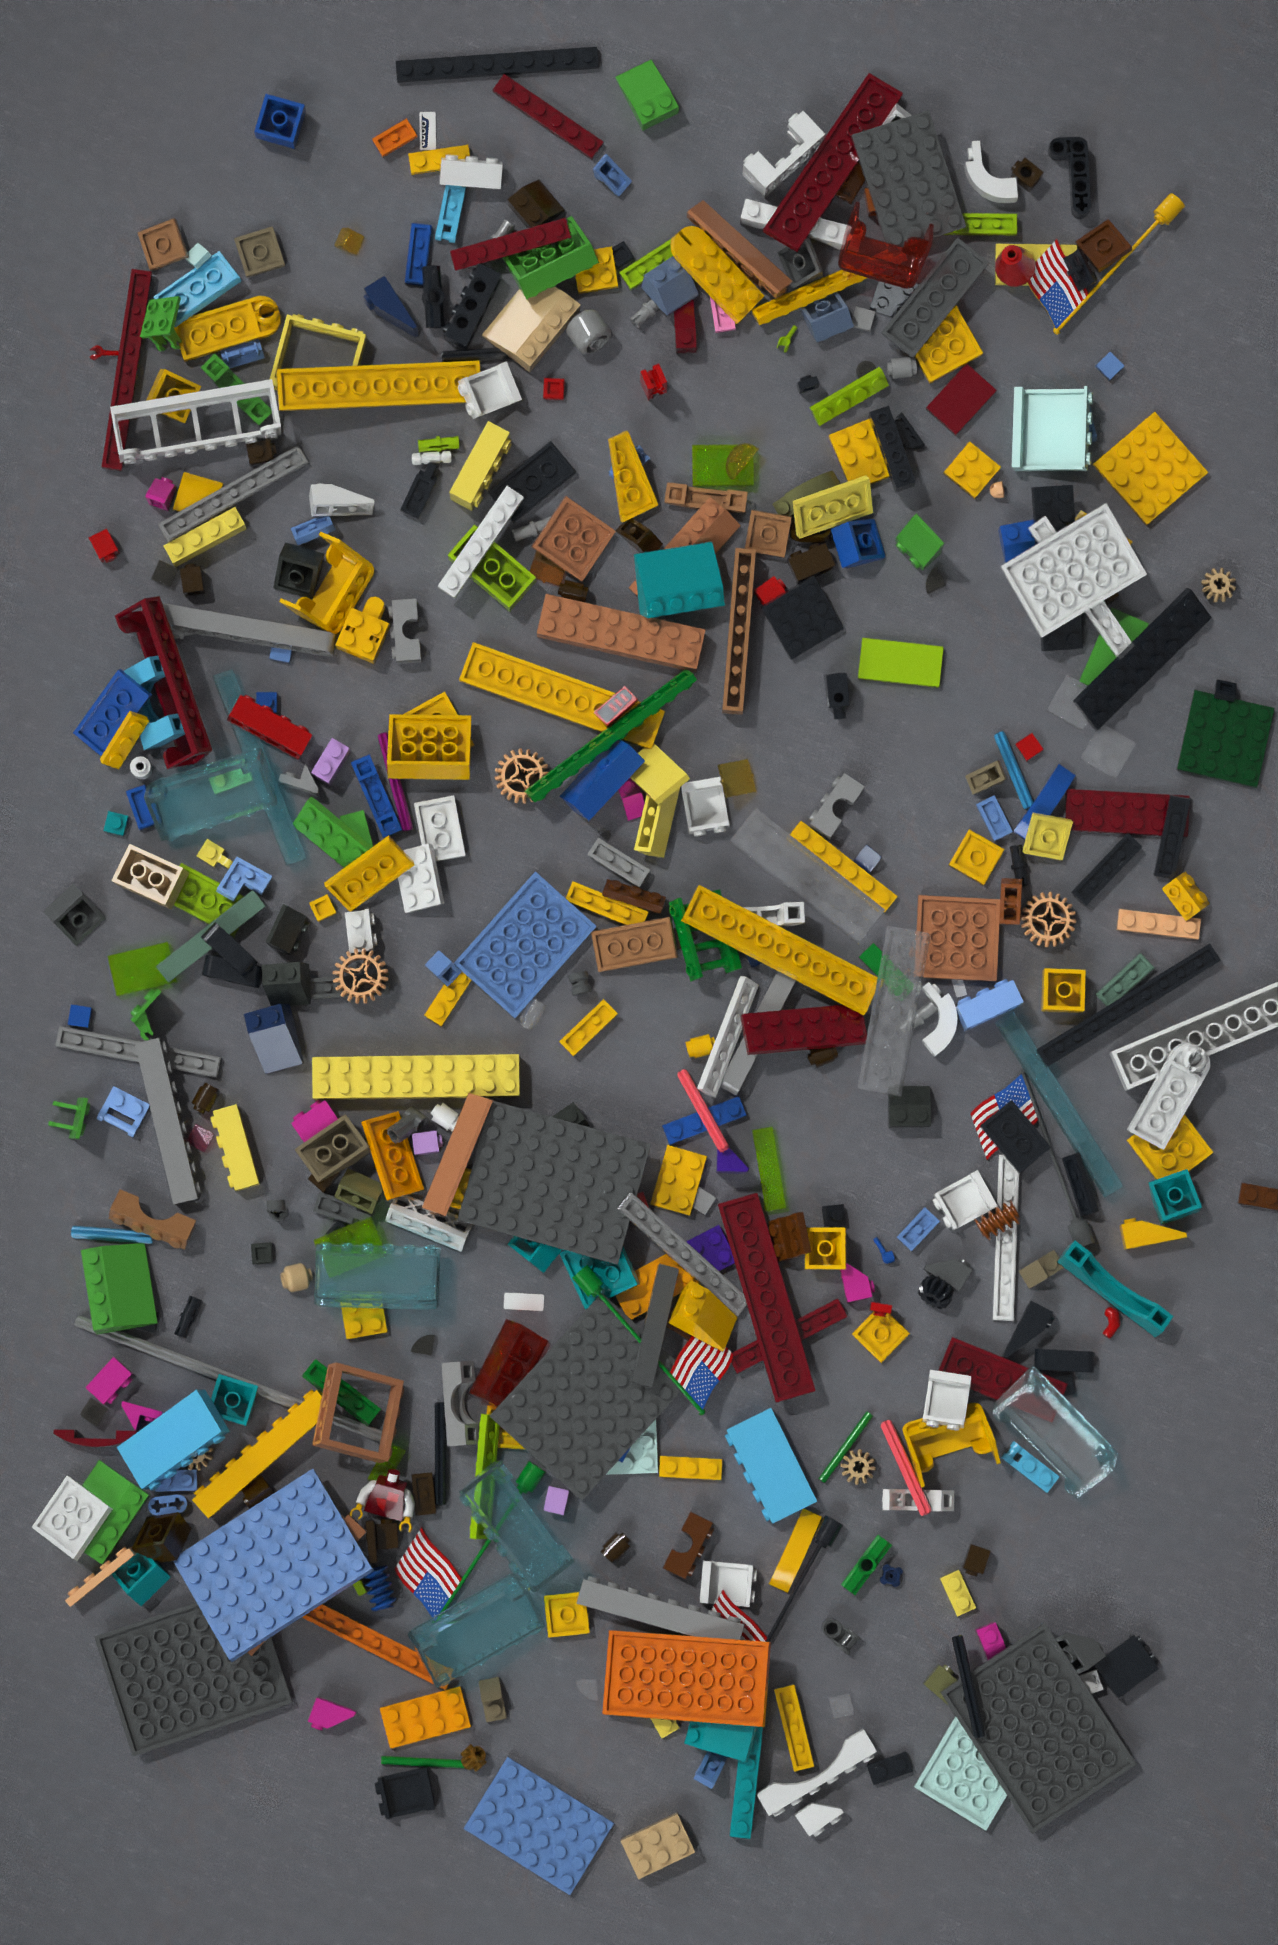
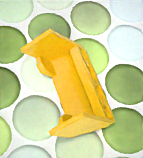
M320 531L319 536L330 543L326 552V560L332 567L312 600L308 597H301L296 604H293L281 598L279 602L322 630L337 634L344 626L350 609L355 607L374 574V566L340 539Z
M978 1403L967 1404L964 1428H959V1431L949 1430L945 1425L929 1427L923 1422V1418L910 1421L902 1428L921 1488L925 1487L922 1473L931 1470L934 1466L933 1458L972 1446L977 1454L992 1452L996 1464L1001 1463L994 1435L983 1408Z

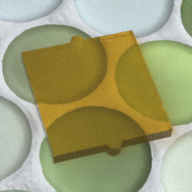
M748 759L717 765L721 778L720 783L723 785L726 798L756 792L753 781L754 774L751 773Z

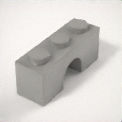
M392 600V606H388L389 619L393 618L394 626H390L391 639L395 638V646L391 647L392 659H396L397 664L422 662L420 640L408 639L403 634L407 624L419 622L417 600Z
M845 773L842 777H836L831 785L834 787L833 791L830 794L826 793L820 802L823 804L819 811L815 809L809 818L812 821L810 827L829 840L842 822L841 819L834 815L833 805L836 802L845 801L853 806L865 787Z

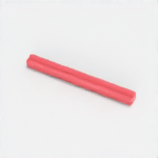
M683 1069L678 1072L677 1076L709 1135L721 1153L728 1150L729 1145L689 1072Z
M884 1421L881 1424L882 1431L920 1515L925 1516L932 1509L892 1421Z

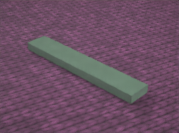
M252 890L159 963L156 968L168 983L212 949L201 936L214 922L230 935L266 907L265 904Z

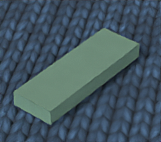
M1140 953L1095 995L1107 1007L1125 996L1155 967Z

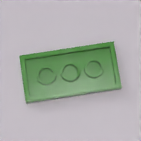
M1111 607L1110 611L1131 642L1148 627L1149 623ZM1100 634L1079 680V683L1086 686L1116 658Z

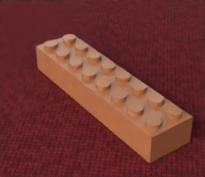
M546 594L537 629V637L676 669H687L690 672L696 673L706 630Z

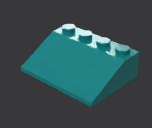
M712 542L634 554L640 615L646 618L725 606L723 584Z
M690 1721L684 1744L748 1762L757 1726Z

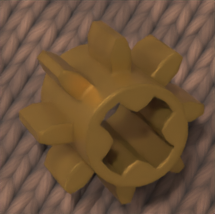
M470 1744L460 1753L463 1756L461 1763L467 1770L474 1769L477 1772L487 1763L484 1760L486 1753L480 1746L473 1747Z

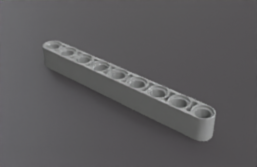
M162 603L170 628L174 631L320 656L333 655L336 635L331 632Z

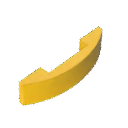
M804 1508L802 1509L769 1585L788 1593L822 1516Z

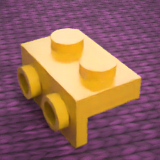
M1186 871L1162 888L1186 921L1210 904L1207 901L1206 895L1198 889L1194 879Z

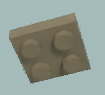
M273 226L234 238L246 278L285 266Z

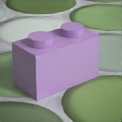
M332 738L313 768L312 776L330 786L349 756L350 748Z

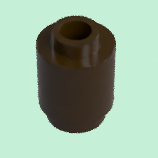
M565 580L564 583H560L557 595H561L562 598L585 602L588 587L582 583Z
M835 1047L810 1049V1053L807 1054L810 1065H815L816 1068L835 1061V1058L839 1057Z
M204 1082L191 1102L194 1104L193 1109L202 1114L205 1111L210 1112L218 1097L219 1089Z
M616 1532L602 1546L603 1549L600 1552L613 1563L631 1547L628 1544L631 1540L624 1533L621 1532L619 1535Z

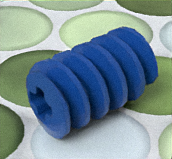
M387 1565L373 1568L374 1571L364 1577V1579H370L365 1584V1587H372L367 1592V1595H374L369 1600V1603H376V1606L371 1608V1611L393 1607L394 1605L391 1604L396 1601V1598L389 1597V1595L394 1593V1590L387 1589L392 1584L391 1581H385L390 1576L389 1573H383L388 1568Z

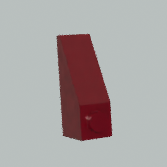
M691 300L674 311L676 354L696 353L694 300Z

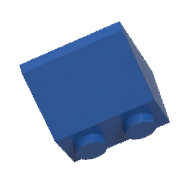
M875 519L848 521L831 529L842 568L856 567L886 558Z
M1033 520L999 527L998 533L1005 563L1035 545V539L1028 530V527L1034 524Z

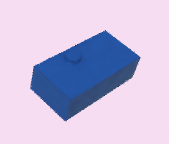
M618 739L609 750L601 752L560 797L574 812L589 821L645 760L629 744Z

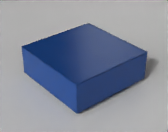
M71 1004L68 1025L89 1028L92 1008Z

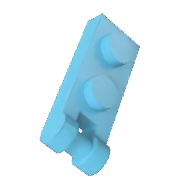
M445 186L435 240L441 241L445 239L449 240L450 243L456 242L466 187ZM444 226L451 227V232L443 231Z
M1013 1441L1007 1453L1004 1452L1001 1458L1048 1493L1060 1476ZM1017 1453L1022 1455L1018 1462L1013 1459Z

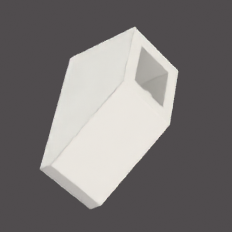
M811 1802L796 1812L795 1816L809 1836L813 1834L816 1837L825 1830L824 1826L829 1822L833 1825L842 1819L841 1814L844 1812L841 1807Z

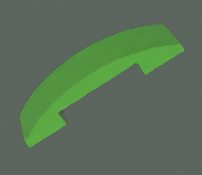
M215 353L201 367L205 374L219 388L244 384ZM260 397L237 401V406L257 425H260L272 413L271 408Z

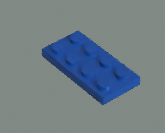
M117 670L73 734L102 756L128 712L132 711L139 714L152 694L123 670Z

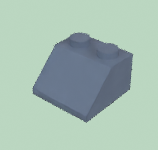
M673 256L644 275L641 288L667 316L698 296V291L691 275Z
M834 292L824 299L809 303L805 307H800L808 329L816 342L827 340L833 335L843 333L854 327L849 309L838 292Z

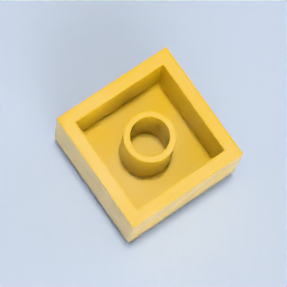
M1044 968L1042 970L1041 1011L1083 1013L1085 1011L1086 970Z

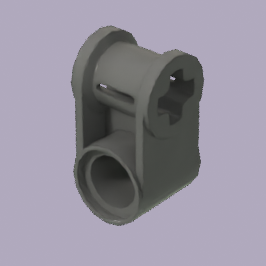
M828 1618L822 1623V1632L848 1655L851 1653L850 1649L853 1645L861 1640L858 1635L834 1618ZM834 1622L837 1625V1630L832 1634L827 1633V1624Z

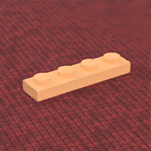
M1119 909L1116 930L1198 940L1201 919L1190 918L1186 921L1182 916Z
M126 1547L122 1548L115 1554L118 1558L113 1562L110 1560L106 1561L99 1567L102 1571L97 1575L94 1573L90 1574L83 1580L86 1584L81 1588L76 1586L67 1594L70 1597L65 1600L70 1607L76 1604L137 1553L132 1550V1547L129 1549Z

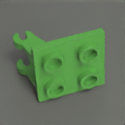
M179 296L152 299L148 302L140 337L142 339L149 338L156 345L158 351L166 350L162 347V345H167L163 336L171 343L173 349H180L176 342L182 343L174 329L181 300Z
M158 988L155 991L151 989L144 996L146 1001L143 1005L137 1004L130 1012L132 1015L130 1020L138 1027L140 1036L144 1040H149L145 1035L146 1032L153 1036L145 1010L161 993Z
M77 1098L76 1105L53 1101L52 1105L76 1110L73 1126L49 1121L48 1125L70 1130V1139H79L80 1135L83 1136L85 1131L84 1116L88 1115L90 1103H87L88 1098Z

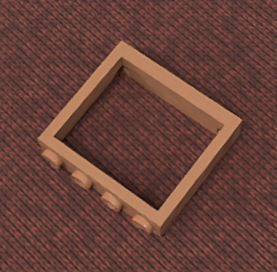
M337 1362L329 1364L312 1446L377 1463L388 1462L393 1451L391 1445L396 1435L395 1424L396 1419L400 1415L399 1403L404 1394V1381ZM342 1373L391 1386L378 1452L329 1440Z

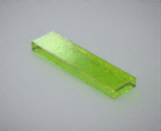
M773 1127L752 1130L765 1211L784 1209L786 1204Z

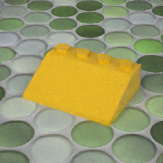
M389 714L388 779L470 780L471 715Z

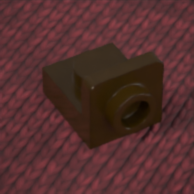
M265 438V441L246 444L250 465L269 462L274 459L273 455H277L275 442L271 443L270 438Z

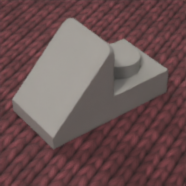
M306 764L301 779H297L298 775L286 772V775L280 774L279 784L319 796V789Z

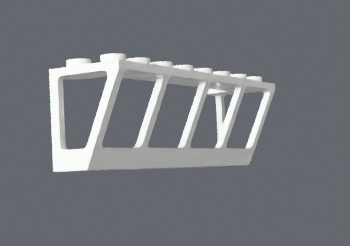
M272 379L110 407L120 463L124 462L125 465L134 464L139 459H145V461L156 460L157 456L165 455V458L177 456V453L180 452L193 454L197 452V449L205 448L206 451L217 449V446L221 445L233 447L238 442L245 441L246 444L255 443L257 439L261 438L274 440L278 438L277 436L281 435V423ZM269 396L274 424L263 426L260 428V431L242 434L237 401ZM230 402L232 404L237 435L202 440L196 409L198 407ZM190 409L196 442L161 447L156 415ZM150 416L156 448L139 451L137 448L123 450L118 422Z

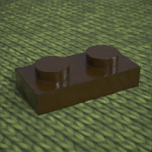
M432 1472L411 1474L415 1516L436 1514Z

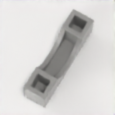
M474 1361L442 1363L447 1446L478 1444V1423L468 1416L464 1404L466 1391L475 1382Z

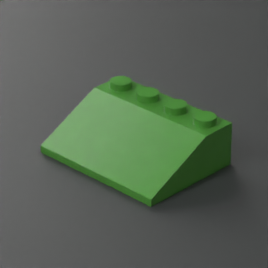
M572 216L567 218L572 238L503 258L526 299L535 297L540 292L555 287L558 283L570 279L599 263L591 243Z
M145 1243L100 1246L81 1250L93 1331L96 1335L158 1324Z
M99 1460L82 1486L113 1510L84 1553L103 1565L151 1494Z

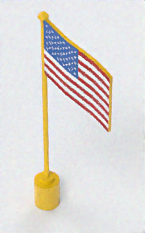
M1170 193L1153 211L1156 221L1132 246V251L1122 257L1089 293L1086 288L1082 291L1077 290L1072 277L1067 275L1069 270L1063 260L1066 256L1063 254L1058 240L1056 239L1035 262V273L1027 283L1046 309L1055 327L1053 329L1054 334H1060V330L1158 224L1169 225L1185 207L1181 199Z

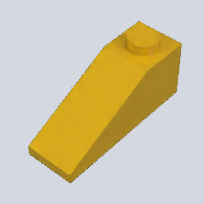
M1136 1218L1126 1219L1124 1224L1119 1225L1124 1250L1187 1237L1185 1232L1145 1221H1136Z

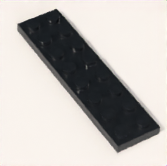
M1073 485L1031 488L1033 523L1046 516L1055 531L1058 532L1075 522ZM1081 614L1041 637V651L1083 649Z
M1186 588L1073 700L1094 729L1098 731L1212 618L1194 592Z

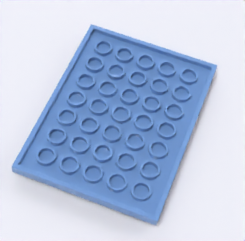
M311 1469L180 1553L177 1560L173 1561L231 1662L374 1571L314 1469Z

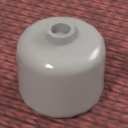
M594 309L577 313L566 329L568 337L582 354H591L598 351L611 337V329Z

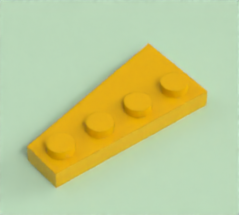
M628 431L608 439L621 522H625L658 506Z

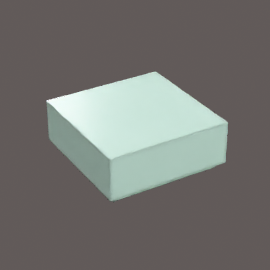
M197 243L188 252L189 257L185 259L196 269H199L212 255Z

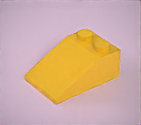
M691 1280L682 1289L669 1324L723 1352L737 1316L709 1289Z

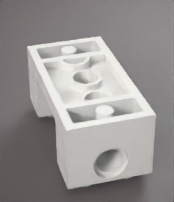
M804 111L800 114L795 113L788 120L789 124L787 127L789 131H787V135L796 146L790 151V156L786 159L784 157L775 164L776 168L759 151L755 155L751 153L743 161L745 163L743 164V176L764 198L810 158L825 138V133Z

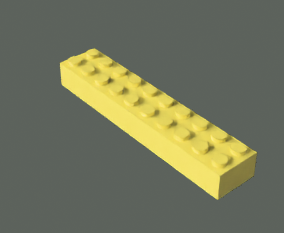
M519 1054L312 1057L313 1099L467 1098L468 1093L484 1098L520 1097Z

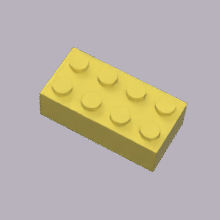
M489 421L487 422L449 492L452 501L473 511L474 507H479L483 499L482 492L484 489H489L493 481L491 479L493 472H498L502 465L501 459L503 454L507 455L512 446L510 432Z

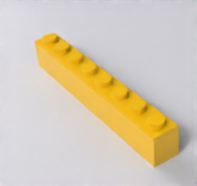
M311 1389L303 1396L305 1401L300 1405L295 1403L288 1409L289 1415L284 1419L282 1417L278 1418L272 1424L274 1428L268 1433L266 1430L256 1438L258 1442L254 1446L250 1444L241 1451L242 1456L238 1460L233 1458L225 1465L227 1469L222 1474L218 1471L209 1479L211 1483L206 1488L202 1485L194 1492L196 1497L192 1501L208 1519L317 1424L323 1394L320 1389L315 1392Z

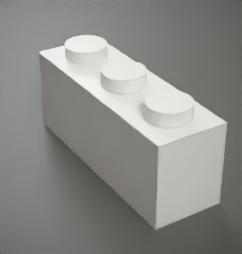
M447 154L446 158L441 157L439 182L441 185L501 189L503 165L502 162H498L497 158H486V161H481L475 156H466V159H458L457 155Z

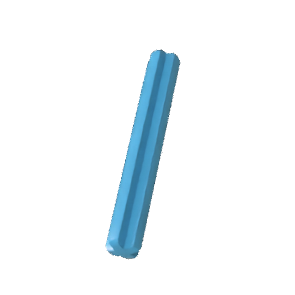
M1004 731L996 733L994 735L995 741L1024 809L1029 808L1033 800Z
M72 1226L71 1229L72 1238L151 1244L153 1241L150 1235L133 1230Z

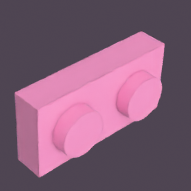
M710 297L715 333L735 330V322Z

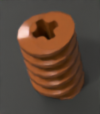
M1011 1200L1010 1207L1005 1203L1002 1204L1003 1210L995 1207V1215L988 1211L989 1218L982 1214L981 1222L974 1219L983 1237L991 1240V1233L999 1236L998 1229L1006 1232L1005 1225L1013 1228V1221L1018 1225L1021 1224L1020 1216Z

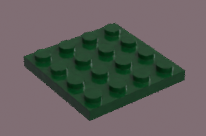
M1194 690L1176 770L1257 788L1274 708L1237 699L1234 702L1215 699L1214 694Z

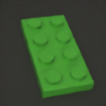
M312 796L307 800L292 824L344 868L373 847Z

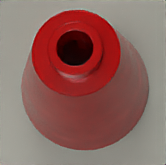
M1016 245L1005 247L995 262L997 277L1010 287H1019L1026 284L1035 273L1033 255L1023 247Z

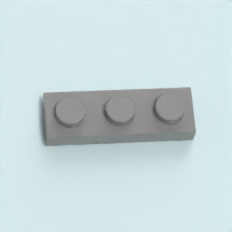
M597 838L587 854L593 860L639 888L650 872L648 868L600 838Z

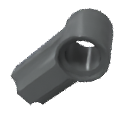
M410 1107L405 1111L402 1119L387 1129V1134L394 1143H400L414 1132H423L428 1127L430 1120L416 1108Z

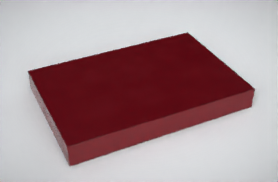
M966 364L931 401L926 410L956 436L997 390L972 367Z

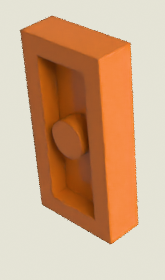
M406 118L372 138V141L383 158L417 138V134Z

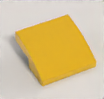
M184 472L173 510L180 512L221 489L223 483Z

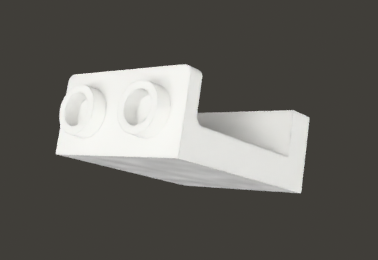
M507 361L458 381L459 393L461 396H464L467 403L466 410L473 419L522 400Z
M721 777L687 782L681 786L689 834L694 833V837L706 835V831L714 830V833L725 832L726 828L730 827Z
M978 1170L933 1194L935 1198L932 1200L936 1209H941L945 1215L942 1219L948 1229L952 1228L953 1231L997 1207Z
M930 1370L923 1422L927 1426L939 1427V1425H945L947 1429L959 1431V1428H964L971 1376Z
M703 1560L699 1602L715 1604L720 1593L724 1590L736 1606L750 1607V1603H754L755 1591L751 1590V1584L756 1582L757 1570H753V1565Z

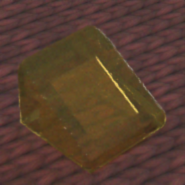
M342 228L334 246L357 255L364 236L350 228Z

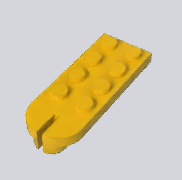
M687 226L672 237L670 245L673 257L736 324L765 296L699 227Z
M256 296L191 316L177 327L174 326V329L182 343H179L184 362L271 336L278 330L281 324V315L277 304L271 298ZM274 312L272 316L262 317V315Z

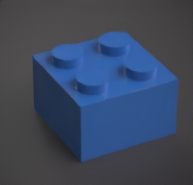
M265 94L254 131L255 137L295 149L306 113L305 105Z

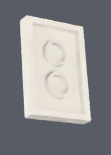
M454 795L414 803L421 844L433 845L436 862L465 857Z
M425 844L403 850L414 861V866L398 877L405 913L444 904L433 845Z

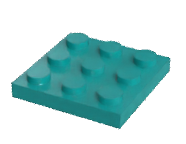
M624 1247L622 1248L618 1265L566 1250L559 1253L585 1309L596 1300L598 1295L595 1297L590 1295L588 1297L572 1277L586 1265L604 1283L601 1285L603 1288L601 1293L608 1299L640 1284Z

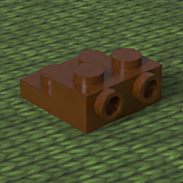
M803 1212L769 1221V1234L773 1240L778 1262L791 1260L812 1252Z

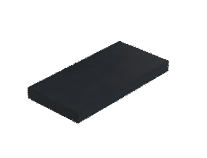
M550 441L490 489L488 494L496 502L503 490L508 486L524 497L510 518L514 524L574 476L577 471Z

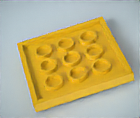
M1153 412L1093 464L1097 471L1146 526L1208 474V471L1156 412Z

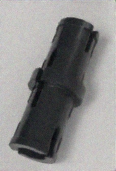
M1010 846L1013 863L1011 869L1014 870L1015 879H1022V887L1029 886L1026 867L1028 866L1024 861L1023 846Z
M189 1295L184 1311L180 1313L181 1318L174 1332L175 1335L187 1338L189 1329L196 1320L195 1315L202 1300Z

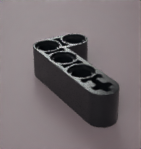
M1082 137L1054 138L1050 142L1048 155L1056 161L1068 160L1071 213L1077 219H1084L1091 208L1087 141ZM1058 145L1063 151L1056 153L1052 147ZM1080 145L1083 151L1076 152L1073 146ZM1077 164L1082 165L1084 171L1077 172L1074 166ZM1081 184L1085 187V190L1079 192L1075 189V185ZM1080 199H1082L1083 211H1080V208H1078Z

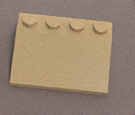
M556 287L548 288L537 296L528 299L525 298L519 289L484 331L482 336L530 373L567 328L572 318L580 312L581 304Z

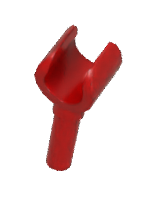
M99 345L90 349V351L97 353V355L90 356L92 360H97L101 356H118L119 351L103 350Z

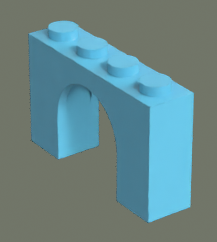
M159 656L148 657L124 670L126 674L149 693H151L153 685L165 677ZM149 698L139 714L147 716L149 720L140 735L144 750L160 748L185 735L179 715H167L160 719L154 713Z

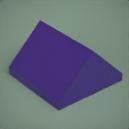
M730 1148L722 1153L717 1149L716 1173L746 1174L749 1171V1168Z

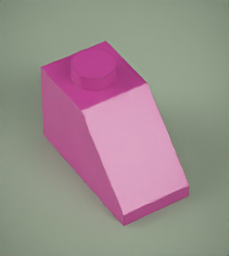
M161 477V480L154 479L145 496L149 505L169 511L176 491V486L172 484V480Z
M846 1263V1269H840L847 1303L871 1298L872 1293L875 1292L873 1281H869L868 1276Z
M996 1622L975 1629L987 1660L1006 1648Z
M317 1697L308 1722L312 1723L311 1727L323 1731V1728L328 1729L354 1717L357 1711Z

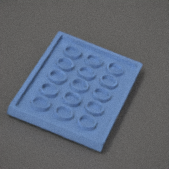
M535 871L459 956L454 965L513 1018H516L597 926Z
M507 1757L463 1829L568 1895H571L614 1822L515 1760Z

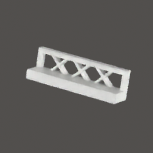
M408 1195L393 1199L385 1219L386 1222L462 1252L472 1224L458 1221L459 1216L447 1212L445 1217L439 1214H432L428 1212L429 1210L422 1208L423 1201ZM399 1199L406 1202L408 1206L403 1207L396 1203ZM417 1209L426 1210L427 1214L422 1215L417 1212ZM436 1217H443L446 1222L437 1221ZM460 1224L467 1228L464 1232L457 1229L455 1225Z

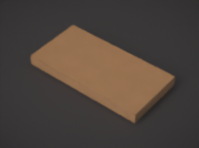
M671 917L591 932L598 972L678 958Z

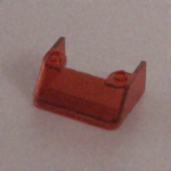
M856 202L844 233L838 258L839 267L843 271L905 289L912 288L918 280L932 246L934 224H929L924 239L911 237L905 241L903 247L865 236L866 225L859 220L860 203Z

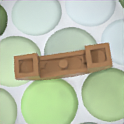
M667 482L664 503L700 509L708 498L711 497L728 512L745 513L748 492L688 487L686 484Z

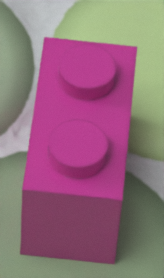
M321 1100L316 1101L310 1106V1111L307 1113L302 1111L293 1117L294 1121L291 1124L303 1142H306L338 1119L326 1100L323 1102Z
M113 1357L85 1388L103 1405L111 1404L119 1396L117 1394L121 1387L125 1389L133 1381L131 1378L133 1373L116 1357Z

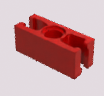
M660 364L654 365L652 367L653 370L648 372L646 369L640 371V383L648 400L653 399L654 394L659 393V395L667 393V380Z

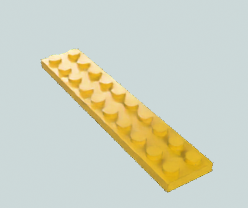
M480 361L277 369L279 411L466 403L464 396H461L459 393L458 381L479 373Z
M475 642L472 643L459 678L460 682L599 732H603L607 727L594 712L616 694ZM638 701V702H637L635 705H633L628 711H626L622 716H624L626 713H628L630 710H632L634 707H636V706H637L638 704H640L641 702ZM660 709L658 713L650 715L644 720L642 725L634 727L621 740L652 749L665 711Z
M701 885L697 886L681 920L862 1015H865L881 980Z

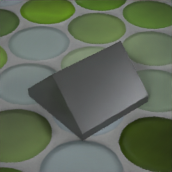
M809 237L798 253L789 247H785L778 252L787 276L793 281L791 283L793 289L822 278L823 270Z

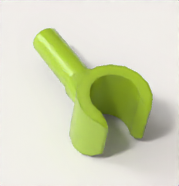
M793 325L786 336L779 338L776 348L778 349L780 345L785 346L784 353L788 351L791 343L790 339L797 330L795 325Z

